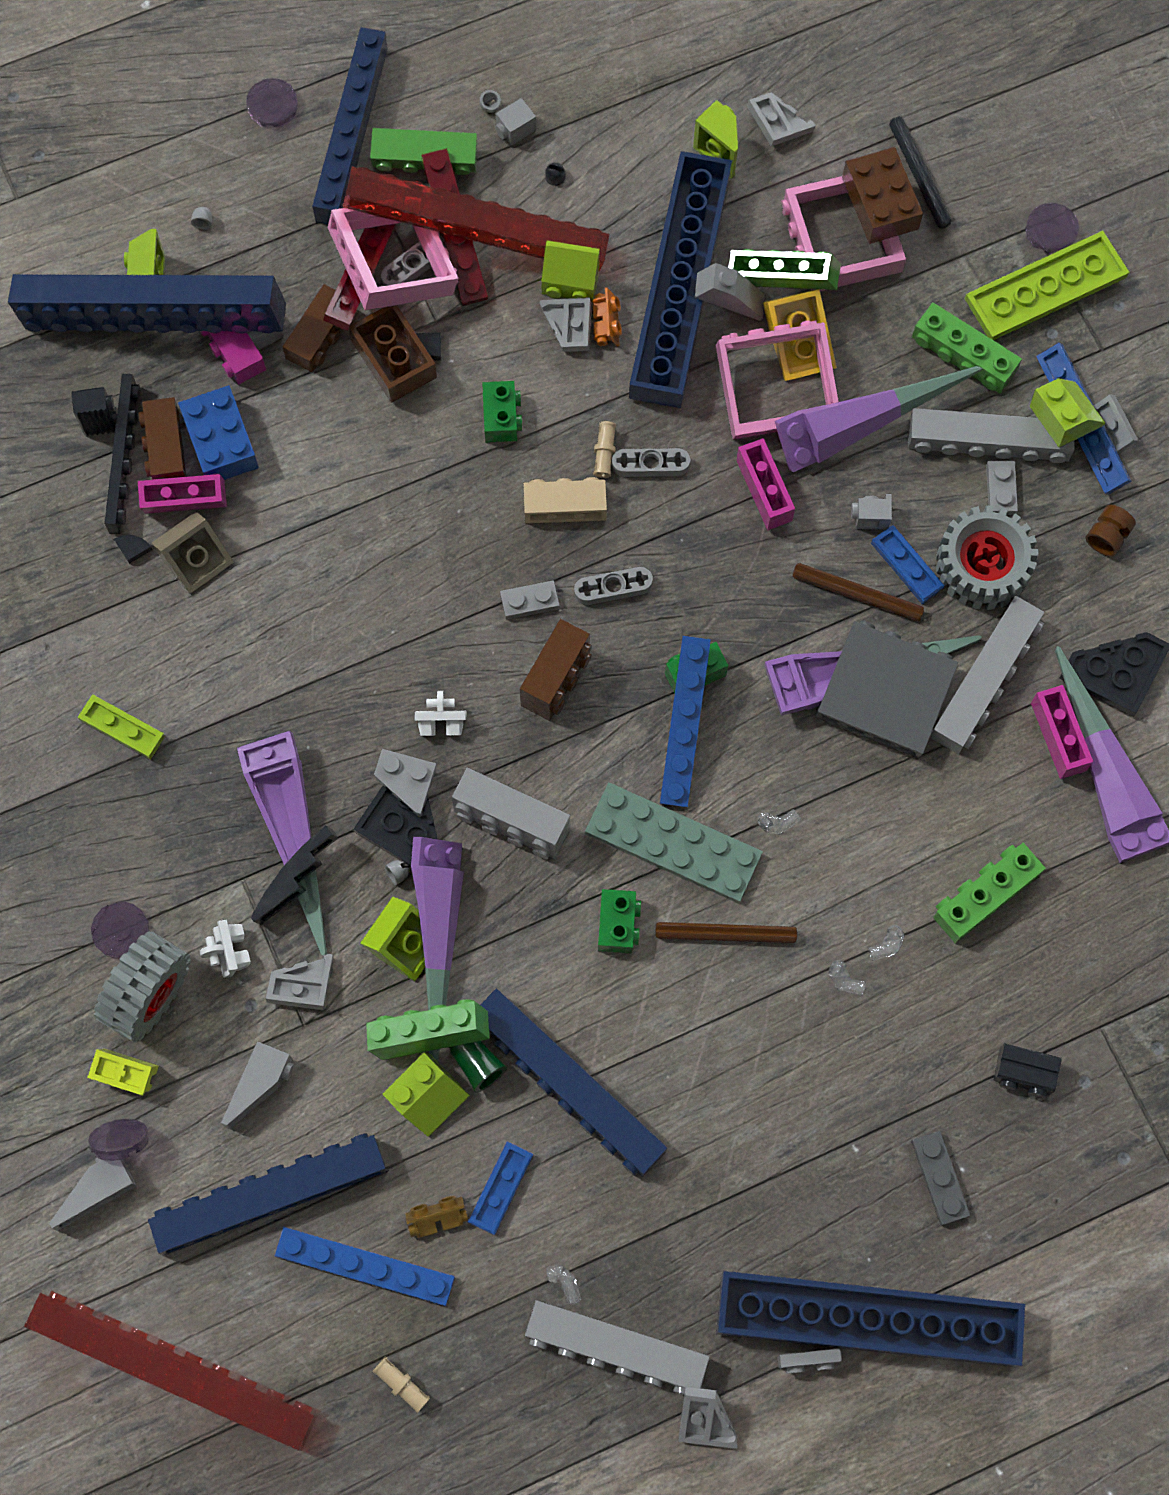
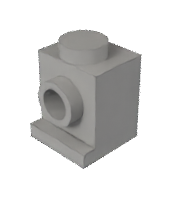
M886 494L885 499H879L876 496H866L859 498L858 503H852L851 519H856V529H888L892 520L891 494Z

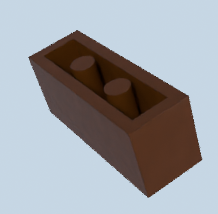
M323 284L282 346L285 359L312 373L317 365L321 366L323 364L328 348L331 344H336L342 329L323 321L326 310L336 291Z
M175 397L143 401V412H139L141 428H145L146 436L142 437L144 453L148 452L149 461L144 462L146 476L151 477L152 480L187 477L179 408Z

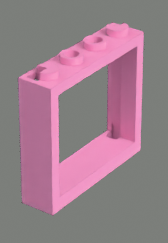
M842 176L785 190L784 200H781L783 215H788L789 218L788 230L791 239L795 238L797 244L795 251L814 253L799 204L848 193ZM899 236L882 240L886 257L841 267L837 287L903 272L906 257Z
M420 197L332 210L328 230L364 310L453 295L458 283L457 269L453 268L449 259V252L446 247H443L437 227H434L430 219L429 209L426 210ZM411 221L436 278L377 287L352 230Z
M809 320L800 323L801 326L790 328V324H784L774 327L775 331L764 332V329H755L748 331V335L739 337L737 333H730V335L722 336V339L718 340L716 349L733 440L778 432L775 421L783 417L740 424L727 351L814 337L826 405L839 402L824 322L816 323V321L810 322Z

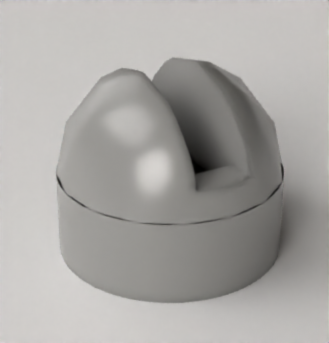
M493 90L484 91L480 97V107L484 112L493 113L499 108L501 99L499 94ZM495 100V103H494V104H492V105H490V106H488V107L485 106L486 104H488V103H490L491 101Z
M207 207L196 208L191 217L192 226L202 230L212 227L213 217Z
M395 860L385 865L386 873L394 885L403 882L409 875V868H403L406 864L404 861Z

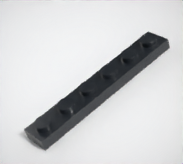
M122 374L104 521L109 534H120L121 525L126 523V509L123 508L124 500H128L129 485L126 483L127 475H131L132 460L129 458V453L135 446V436L132 434V427L137 425L138 420L135 401L140 400V385L136 384L133 374Z

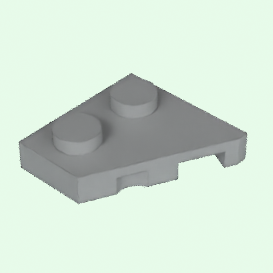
M768 93L748 101L747 107L771 147L809 134L815 129L816 125L810 120L807 123L796 115L797 110L790 105L784 104L773 93Z
M591 299L540 300L541 308L563 352L589 351Z
M382 749L374 777L384 787L392 791L395 797L411 808L414 814L421 817L437 765L433 762Z
M333 954L323 955V959L310 963L304 961L295 964L292 968L272 971L266 995L267 1003L324 1010L333 964Z
M685 1387L678 1442L737 1449V1435L716 1390Z

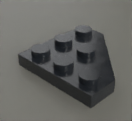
M1144 632L1132 638L1119 639L1088 650L1075 651L1071 654L1068 661L1090 695L1134 717L1169 651V643L1148 632ZM1061 673L1059 679L1064 681L1063 675Z
M384 786L381 787L353 829L354 833L398 860L404 861L410 867L413 837L437 839L429 798L427 797L422 816L420 817L414 814L411 808L395 797L392 791Z

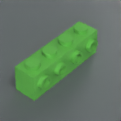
M372 128L370 159L372 166L381 171L401 168L406 172H417L418 169L425 170L421 154L447 148L453 171L459 175H468L470 172H476L477 133Z
M744 249L731 250L728 268L738 271L755 287L837 290L841 264L829 252L806 253L803 251L781 252L778 250L756 251Z
M935 303L930 305L915 325L912 338L915 339L918 345L923 348H929L937 353L940 359L945 362H951L959 367L960 370L975 366L983 368L973 377L981 381L987 389L995 390L999 394L1002 393L1018 371L1022 358Z
M1024 842L1017 848L1014 845L1008 847L1000 854L1002 860L995 865L992 862L988 863L978 872L981 876L977 880L972 882L971 879H968L957 889L959 892L957 896L953 899L947 896L936 905L938 911L933 918L955 944L1044 872L1046 868Z
M471 999L460 1000L456 1005L451 1006L435 1005L430 1010L422 1012L410 1010L397 1017L381 1016L377 1018V1021L366 1023L367 1049L381 1060L490 1039L488 1011Z

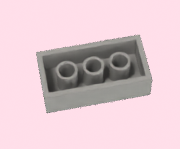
M466 768L452 795L454 813H457V818L469 824L474 821L482 825V829L489 834L497 835L500 833L508 837L507 841L515 846H528L533 849L534 854L544 859L551 857L556 860L570 831L569 814L469 768Z

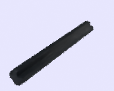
M897 116L892 118L889 126L938 228L943 229L950 226L952 222L950 214L903 117Z

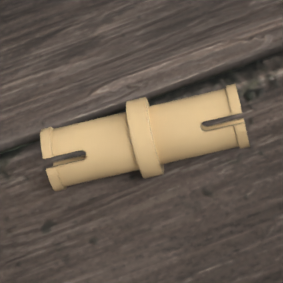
M602 421L599 423L598 443L594 446L596 461L593 473L594 476L599 478H609L611 476L612 455L616 451V447L613 446L616 424L613 422Z
M387 1357L372 1371L393 1389L391 1393L395 1396L398 1394L417 1413L430 1399L429 1396L410 1381L412 1378L410 1375H404Z

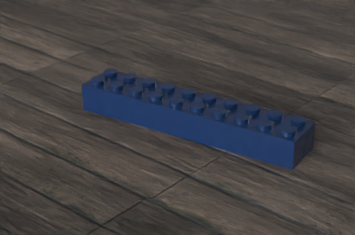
M684 151L680 152L629 384V399L680 409L682 407L704 303L703 300L695 298L697 273L712 265L730 180L732 160Z
M13 274L8 297L9 306L24 328L33 332L41 330H54L57 332H65L66 330H79L82 332L105 330L107 332L132 331L136 333L143 331H157L160 333H167L169 331H183L185 333H194L195 331H208L211 333L234 331L241 334L246 332L270 334L273 332H283L286 301L274 276Z
M723 1271L720 1283L716 1335L1016 1368L1022 1366L1025 1304Z

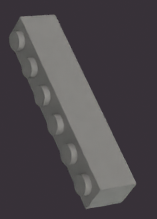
M913 408L909 419L908 449H915V451L921 453L941 451L947 455L967 453L973 457L992 455L1000 459L1018 457L1026 461L1043 459L1050 460L1053 463H1063L1069 461L1074 452V441L1058 447L1038 418Z
M1015 595L930 736L931 739L958 755L963 747L969 749L977 736L973 733V730L977 724L982 727L990 714L986 710L990 702L997 703L1004 691L1000 688L1004 679L1008 682L1011 680L1017 670V667L1013 665L1016 659L1019 657L1023 660L1031 646L1027 643L1031 635L1037 637L1044 623L1040 619L1044 611Z
M537 1300L525 1334L526 1338L531 1339L529 1345L546 1350L547 1346L550 1345L559 1348V1355L575 1359L576 1354L588 1358L587 1364L603 1369L606 1363L617 1367L615 1373L633 1378L634 1373L646 1376L644 1382L662 1387L664 1382L675 1386L673 1391L682 1395L685 1394V1387H701L709 1360L707 1355Z

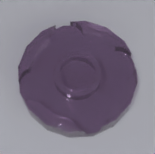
M270 78L255 83L249 90L246 98L248 113L252 120L260 126L281 127L289 123L297 112L298 101L296 92L284 80Z
M1046 203L1036 207L1031 212L1025 230L1028 240L1035 248L1038 249L1039 247L1045 250L1044 252L1052 254L1074 243L1077 238L1079 225L1078 219L1070 209L1061 204Z
M123 901L101 908L94 917L91 926V935L97 949L107 957L120 959L124 953L127 954L132 943H137L141 935L145 936L146 932H149V922L143 911L134 904Z
M120 1119L97 1127L89 1135L88 1143L91 1153L94 1152L95 1157L101 1160H123L128 1158L129 1153L135 1150L136 1154L141 1152L148 1144L149 1134L144 1123L133 1119Z

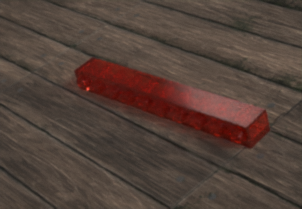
M364 167L351 168L342 206L544 259L547 241L599 249V272L605 262L609 234L597 228L577 226L570 221L562 222L552 219L547 215H535L521 208H509L501 206L494 201L486 202L475 199L471 195H459L449 192L444 188H432L418 181L398 179L394 175L375 173Z
M51 1290L49 1296L43 1293L39 1294L24 1327L280 1443L302 1451L317 1418L316 1415L310 1413L313 1407L297 1400L294 1406L284 1402V1394L268 1388L266 1393L255 1389L257 1382L241 1376L239 1381L228 1376L230 1370L215 1363L212 1368L206 1367L201 1364L203 1358L186 1351L184 1356L173 1352L176 1347L175 1345L161 1339L158 1340L157 1344L146 1340L148 1333L132 1327L130 1332L119 1327L121 1321L105 1315L103 1320L92 1315L94 1309L79 1302L76 1308L65 1303L68 1297Z

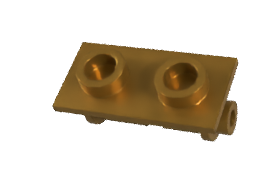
M448 1196L439 1200V1203L427 1207L426 1204L412 1207L410 1212L405 1213L407 1224L413 1223L408 1225L411 1237L417 1236V1238L437 1233L435 1222L440 1220L443 1231L462 1226L463 1222L468 1221L466 1210H459L465 1208L463 1198Z

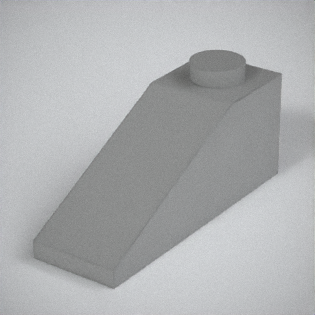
M715 263L697 273L695 298L759 321L763 319L765 294L738 271Z
M257 1041L221 1122L224 1127L228 1129L233 1128L282 1085L283 1080H289L294 1069V1064L291 1063L293 1059L290 1054Z
M106 1152L95 1159L96 1163L88 1168L49 1224L52 1229L59 1231L137 1187L120 1154L117 1152L113 1154Z

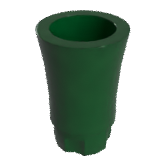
M482 1041L448 1047L450 1054L463 1070L475 1093L490 1087L507 1070V1066L495 1057Z

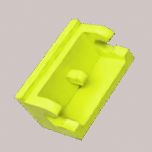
M105 1048L97 1049L87 1078L144 1095L145 1092L150 1091L152 1087L150 1084L151 1078L157 1074L159 1066Z

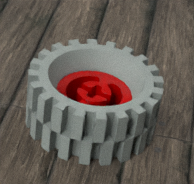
M986 505L983 512H980L979 506L971 508L969 515L964 511L958 515L956 521H951L943 535L936 555V560H938L936 572L942 573L939 580L944 586L950 585L947 593L951 597L956 593L961 597L958 602L964 606L967 600L972 601V608L978 610L982 603L986 604L987 610L995 609L998 602L1001 607L1008 605L1011 598L1014 599L1015 595L1017 597L1020 596L1037 564L1035 561L1038 557V549H1034L1037 543L1035 535L1028 537L1031 530L1029 525L1026 523L1021 527L1018 524L1021 517L1017 514H1014L1012 518L1006 516L1008 509L1002 507L999 513L993 512L994 506ZM969 551L975 553L971 566L967 560V552ZM1000 556L1002 557L1004 563V568L1002 570H998L996 568Z
M152 931L146 932L145 936L141 935L137 943L133 942L129 947L127 954L124 953L121 956L117 967L114 966L110 972L112 975L109 980L105 981L103 985L104 990L98 995L97 1001L99 1002L95 1005L94 1011L96 1012L94 1017L130 1041L137 1042V1040L143 1039L145 1033L148 1034L152 1030L153 1025H157L161 1020L162 1014L167 1012L172 999L176 998L178 989L185 981L183 978L188 974V966L191 964V959L189 958L191 956Z

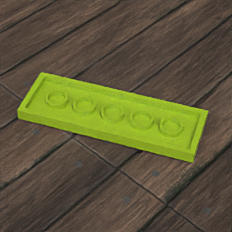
M1101 231L967 293L965 301L987 337L995 340L1127 278L1130 272L1104 231Z

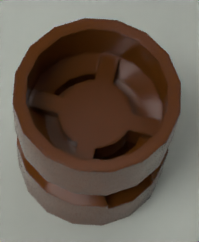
M1107 505L1097 519L1098 523H1094L1085 538L1089 546L1102 555L1113 557L1123 545L1124 539L1129 536L1135 527L1136 520L1123 508L1116 505Z

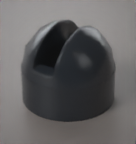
M558 162L550 163L545 170V179L550 185H561L566 178L565 168Z

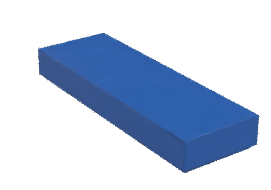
M894 525L872 539L871 544L921 604H924L944 589L943 583Z
M508 1141L506 1142L468 1220L469 1224L495 1236L534 1156L532 1153Z

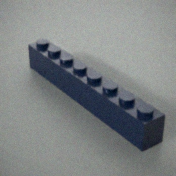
M360 27L312 205L315 222L329 224L332 210L346 208L388 50L386 32Z
M497 988L480 1004L488 1011L489 1034L497 1040L494 1045L504 1055L511 1053L517 1059L515 1065L524 1074L528 1075L531 1072L539 1080L536 1084L544 1093L550 1095L552 1092L560 1100L557 1104L568 1115L574 1113L581 1119L579 1125L589 1135L595 1132L603 1140L600 1145L612 1156L617 1153L624 1160L622 1165L633 1176L638 1173L643 1178L666 1153L667 1147Z
M367 1133L360 1134L351 1138L352 1143L342 1147H340V1144L328 1146L323 1149L324 1154L312 1157V1154L301 1156L295 1159L296 1164L284 1168L283 1164L268 1169V1174L256 1178V1175H251L239 1180L240 1185L230 1189H228L227 1185L210 1191L211 1196L200 1199L199 1196L191 1197L182 1202L183 1206L172 1210L171 1207H165L155 1211V1217L147 1220L158 1254L165 1256L386 1173L387 1169L375 1136L368 1137Z

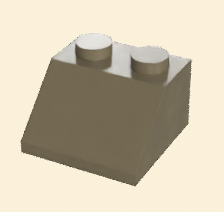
M194 512L152 542L164 563L189 594L234 563L207 520L197 512Z

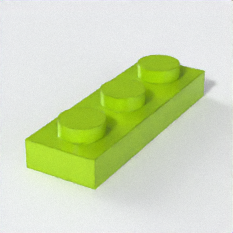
M93 694L78 716L79 721L150 760L165 738L164 733Z

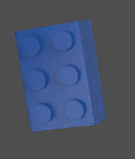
M230 385L178 402L204 475L220 474L226 480L259 468Z

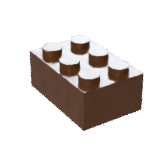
M896 147L845 161L842 179L869 244L919 230L923 212Z
M398 305L383 307L350 326L351 342L391 403L437 378L435 362Z
M562 619L559 620L520 687L521 707L548 721L551 720L554 714L559 715L565 704L563 698L566 692L573 691L579 679L576 676L580 668L585 669L592 657V654H590L592 645L590 644V634Z

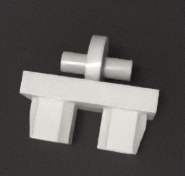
M437 691V699H427L426 701L427 707H437V711L415 712V721H418L421 736L436 735V720H446V735H462L463 720L467 719L466 710L444 711V707H455V699H444L443 691Z
M221 920L217 922L218 926L213 928L214 936L205 938L207 947L200 950V956L202 958H210L211 966L220 964L223 978L232 977L236 971L247 968L250 965V958L247 950L234 952L232 943L244 940L242 924L228 925L227 920Z

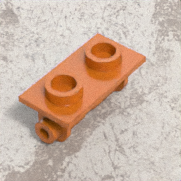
M605 288V294H596L593 299V318L595 320L603 318L602 321L594 322V340L599 346H605L608 344V341H612L618 347L620 346L619 336L622 335V327L618 320L621 304L619 298L608 288Z

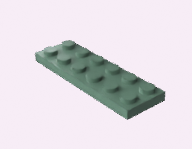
M609 782L585 830V835L738 904L763 851Z

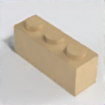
M589 477L583 481H572L571 479L563 478L556 482H545L544 480L536 479L531 480L529 483H524L525 524L606 520L605 480Z

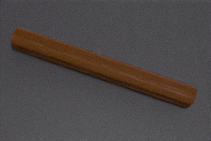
M797 563L793 571V578L916 622H919L922 618L923 606L801 563Z
M656 923L655 935L658 939L795 943L797 941V928L791 926Z

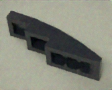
M324 826L303 844L282 867L251 916L253 922L262 925L306 891L300 881L322 865L317 854L339 838L333 829Z

